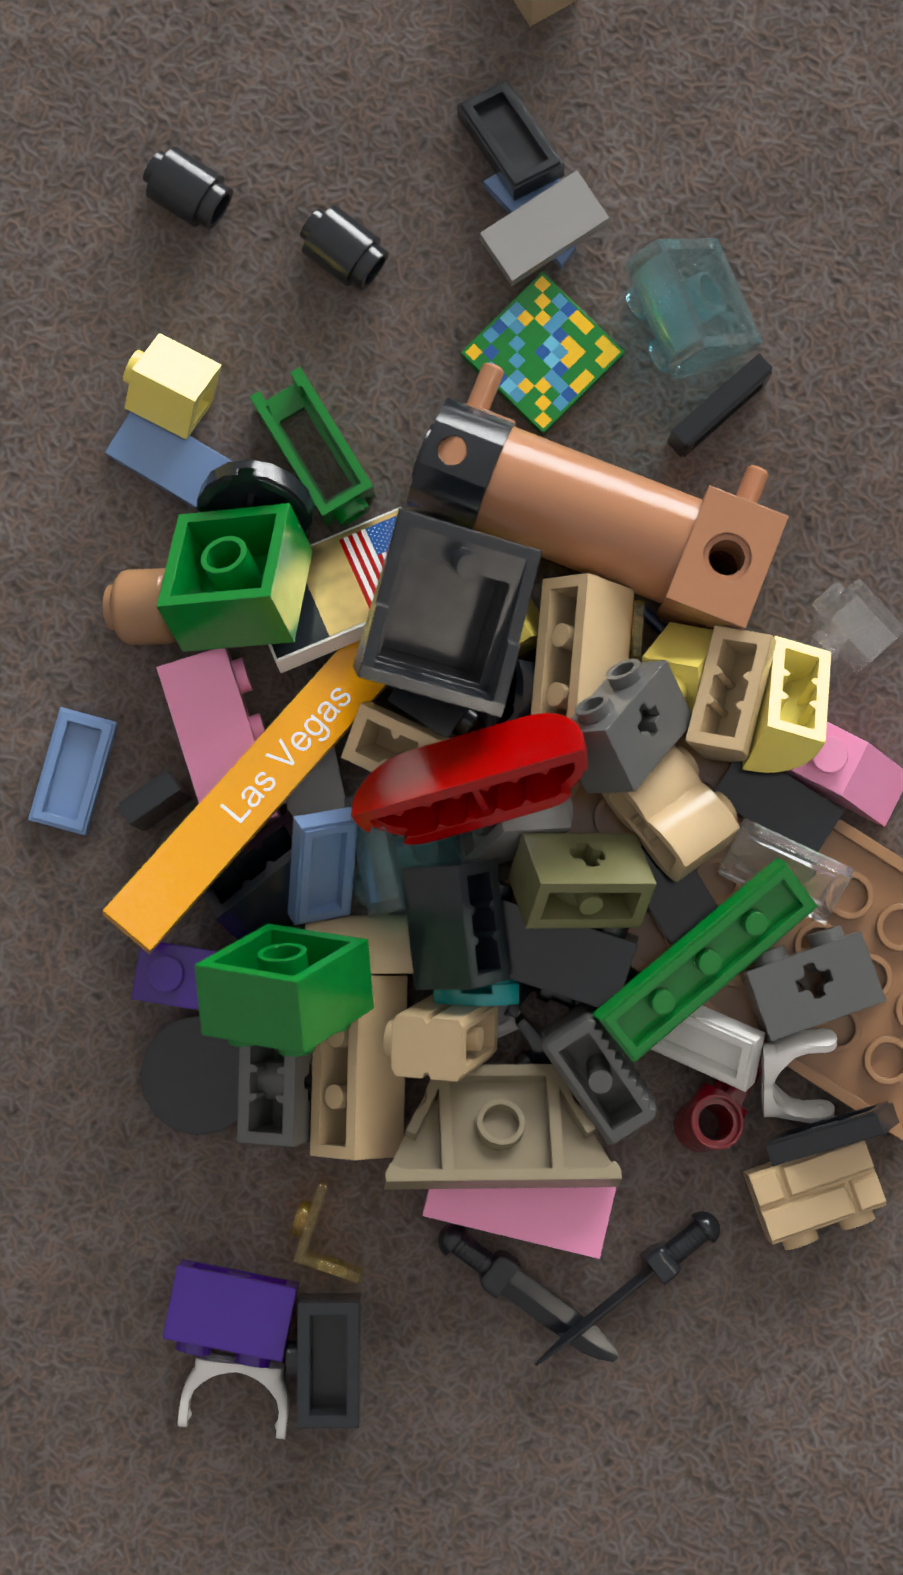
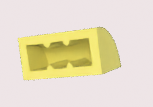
M778 636L774 637L777 643L748 759L742 763L743 770L763 773L787 771L808 763L820 752L826 742L831 652Z

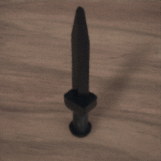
M695 1212L691 1215L694 1222L690 1223V1225L680 1231L665 1245L656 1243L648 1247L639 1255L647 1267L570 1328L534 1364L536 1366L575 1341L652 1277L656 1276L662 1284H668L679 1274L681 1270L679 1263L708 1240L713 1244L718 1240L720 1224L717 1218L709 1212Z
M450 1223L439 1232L437 1242L442 1254L446 1256L451 1252L472 1269L476 1270L479 1273L482 1288L495 1299L500 1294H503L560 1337L584 1318L569 1305L519 1269L521 1266L519 1260L505 1250H498L493 1254L464 1233L466 1226ZM593 1325L575 1341L570 1343L580 1352L593 1358L610 1362L618 1359L614 1345L596 1325Z

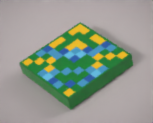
M541 272L461 351V358L477 374H479L481 366L485 363H492L502 368L504 375L497 393L543 437L624 357L625 351L546 274Z

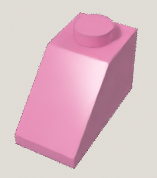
M827 722L826 742L820 752L808 763L795 769L783 771L817 794L882 827L886 826L903 792V768L869 742Z

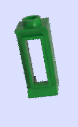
M298 367L290 372L293 385L267 400L264 399L260 390L249 397L254 411L294 476L309 490L316 506L315 510L325 527L336 520L340 526H345L369 511L370 507L367 501L375 497L374 488L301 367ZM304 409L351 485L326 500L281 426L282 422Z

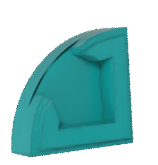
M509 979L473 990H434L433 1002L460 1006L519 1004V983Z

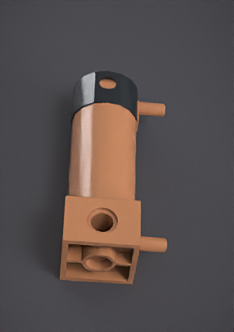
M485 363L481 366L467 403L463 404L450 398L446 399L434 424H431L418 453L411 478L413 480L406 508L435 519L540 549L542 551V558L583 574L590 573L631 588L635 594L660 603L656 615L672 622L714 630V626L739 630L746 628L789 517L758 504L769 476L765 469L755 465L748 466L736 495L709 485L704 497L699 499L516 428V421L489 411L504 375L502 368L492 363ZM709 560H722L729 566L732 575L726 576L717 573L711 567Z

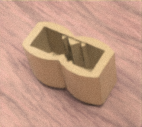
M673 745L635 792L602 793V795L622 823L639 837L642 845L659 868L677 883L730 845L740 827L737 823L736 810L731 801L724 794L717 791L713 792L702 783L698 776L699 768L693 756L685 748Z

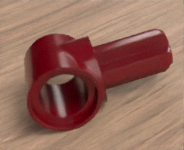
M760 1056V1061H759V1065H758V1070H757V1074H756L755 1083H756V1081L758 1080V1078L760 1077V1075H761V1073H762L761 1056ZM718 1079L712 1085L701 1084L692 1100L683 1104L675 1116L674 1129L680 1143L694 1152L725 1149L736 1143L742 1134L744 1118L747 1115V1110L742 1104L755 1083L746 1092ZM704 1108L711 1110L718 1119V1132L712 1140L705 1137L699 1128L698 1119Z

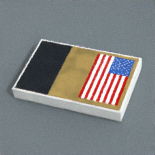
M399 508L311 544L313 551L295 642L269 644L280 673L361 640Z

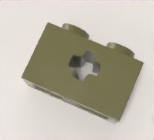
M522 833L508 876L526 929L640 928L657 884L636 834Z

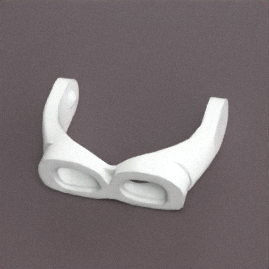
M826 1028L808 1029L772 1042H763L761 1051V1103L763 1117H776L805 1123H813L834 1117L835 1107L830 1101L824 1099L801 1100L792 1098L775 1083L779 1073L796 1057L811 1053H828L833 1051L837 1047V1035L834 1031Z
M212 1353L210 1356L196 1355L195 1367L189 1374L182 1391L178 1426H188V1421L192 1415L190 1409L193 1391L200 1384L216 1375L238 1372L258 1380L272 1393L277 1401L279 1410L278 1420L275 1423L276 1438L285 1439L290 1407L289 1392L283 1376L285 1365L281 1362L271 1361L269 1368H258L237 1363L234 1356Z

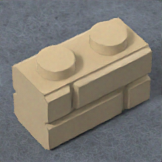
M434 994L399 1013L394 1020H390L387 1023L384 1033V1051L386 1056L391 1057V1070H393L395 1076L422 1079L429 1074L432 1080L458 1082L466 1074H469L490 1059L497 1051L498 1006H460L433 1002Z
M865 1140L772 1166L771 1162L742 1171L766 1240L772 1245L782 1242L785 1250L799 1248L815 1242L819 1239L817 1229L839 1222L841 1230L853 1229L875 1220L873 1210L887 1205Z

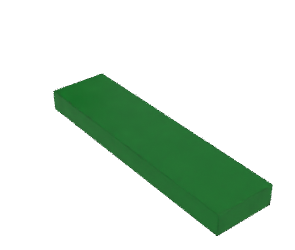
M776 858L592 1014L631 1062L635 1063L818 906L787 863Z

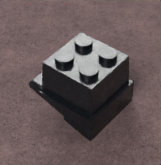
M399 508L353 664L357 677L502 717L520 649L519 641L542 551Z

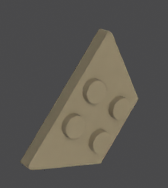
M553 1064L480 1065L458 1082L430 1080L425 1095L406 1129L400 1147L392 1163L387 1168L384 1177V1190L618 1187L622 1180V1172L616 1160L613 1162L609 1160L594 1135L596 1131L595 1125L585 1110L574 1101L571 1090Z

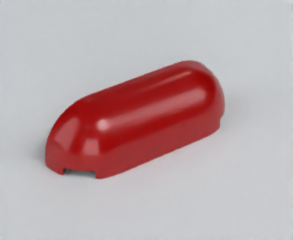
M539 713L415 748L394 756L370 773L354 796L351 817L359 827L368 833L374 827L386 833L404 836V844L416 845L437 841L547 810L567 801L571 797V788L578 783L584 772L587 771L586 742L580 727L572 719L555 713Z

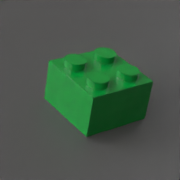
M285 503L178 515L156 607L183 652L295 642L313 549L291 504Z
M267 924L194 965L201 1033L205 1036L226 1039L230 1045L235 1047L258 1045L278 1049V1052L283 1056H304L312 1053L318 1044L335 1033L349 1029L352 1022L374 1009L368 939Z

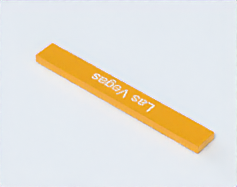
M360 640L335 652L105 907L103 916L149 955L353 726L360 703L366 701L374 702L388 685L357 677L353 664Z

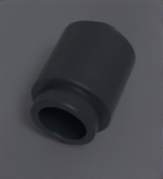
M173 147L166 153L158 151L148 163L143 174V181L148 184L146 196L193 227L201 224L209 230L212 229L223 217L233 196V189L224 184V177L178 147Z
M336 205L330 207L326 212L318 208L308 218L300 232V237L305 240L302 253L345 286L354 284L360 290L367 288L377 277L389 256V252L380 246L381 239Z

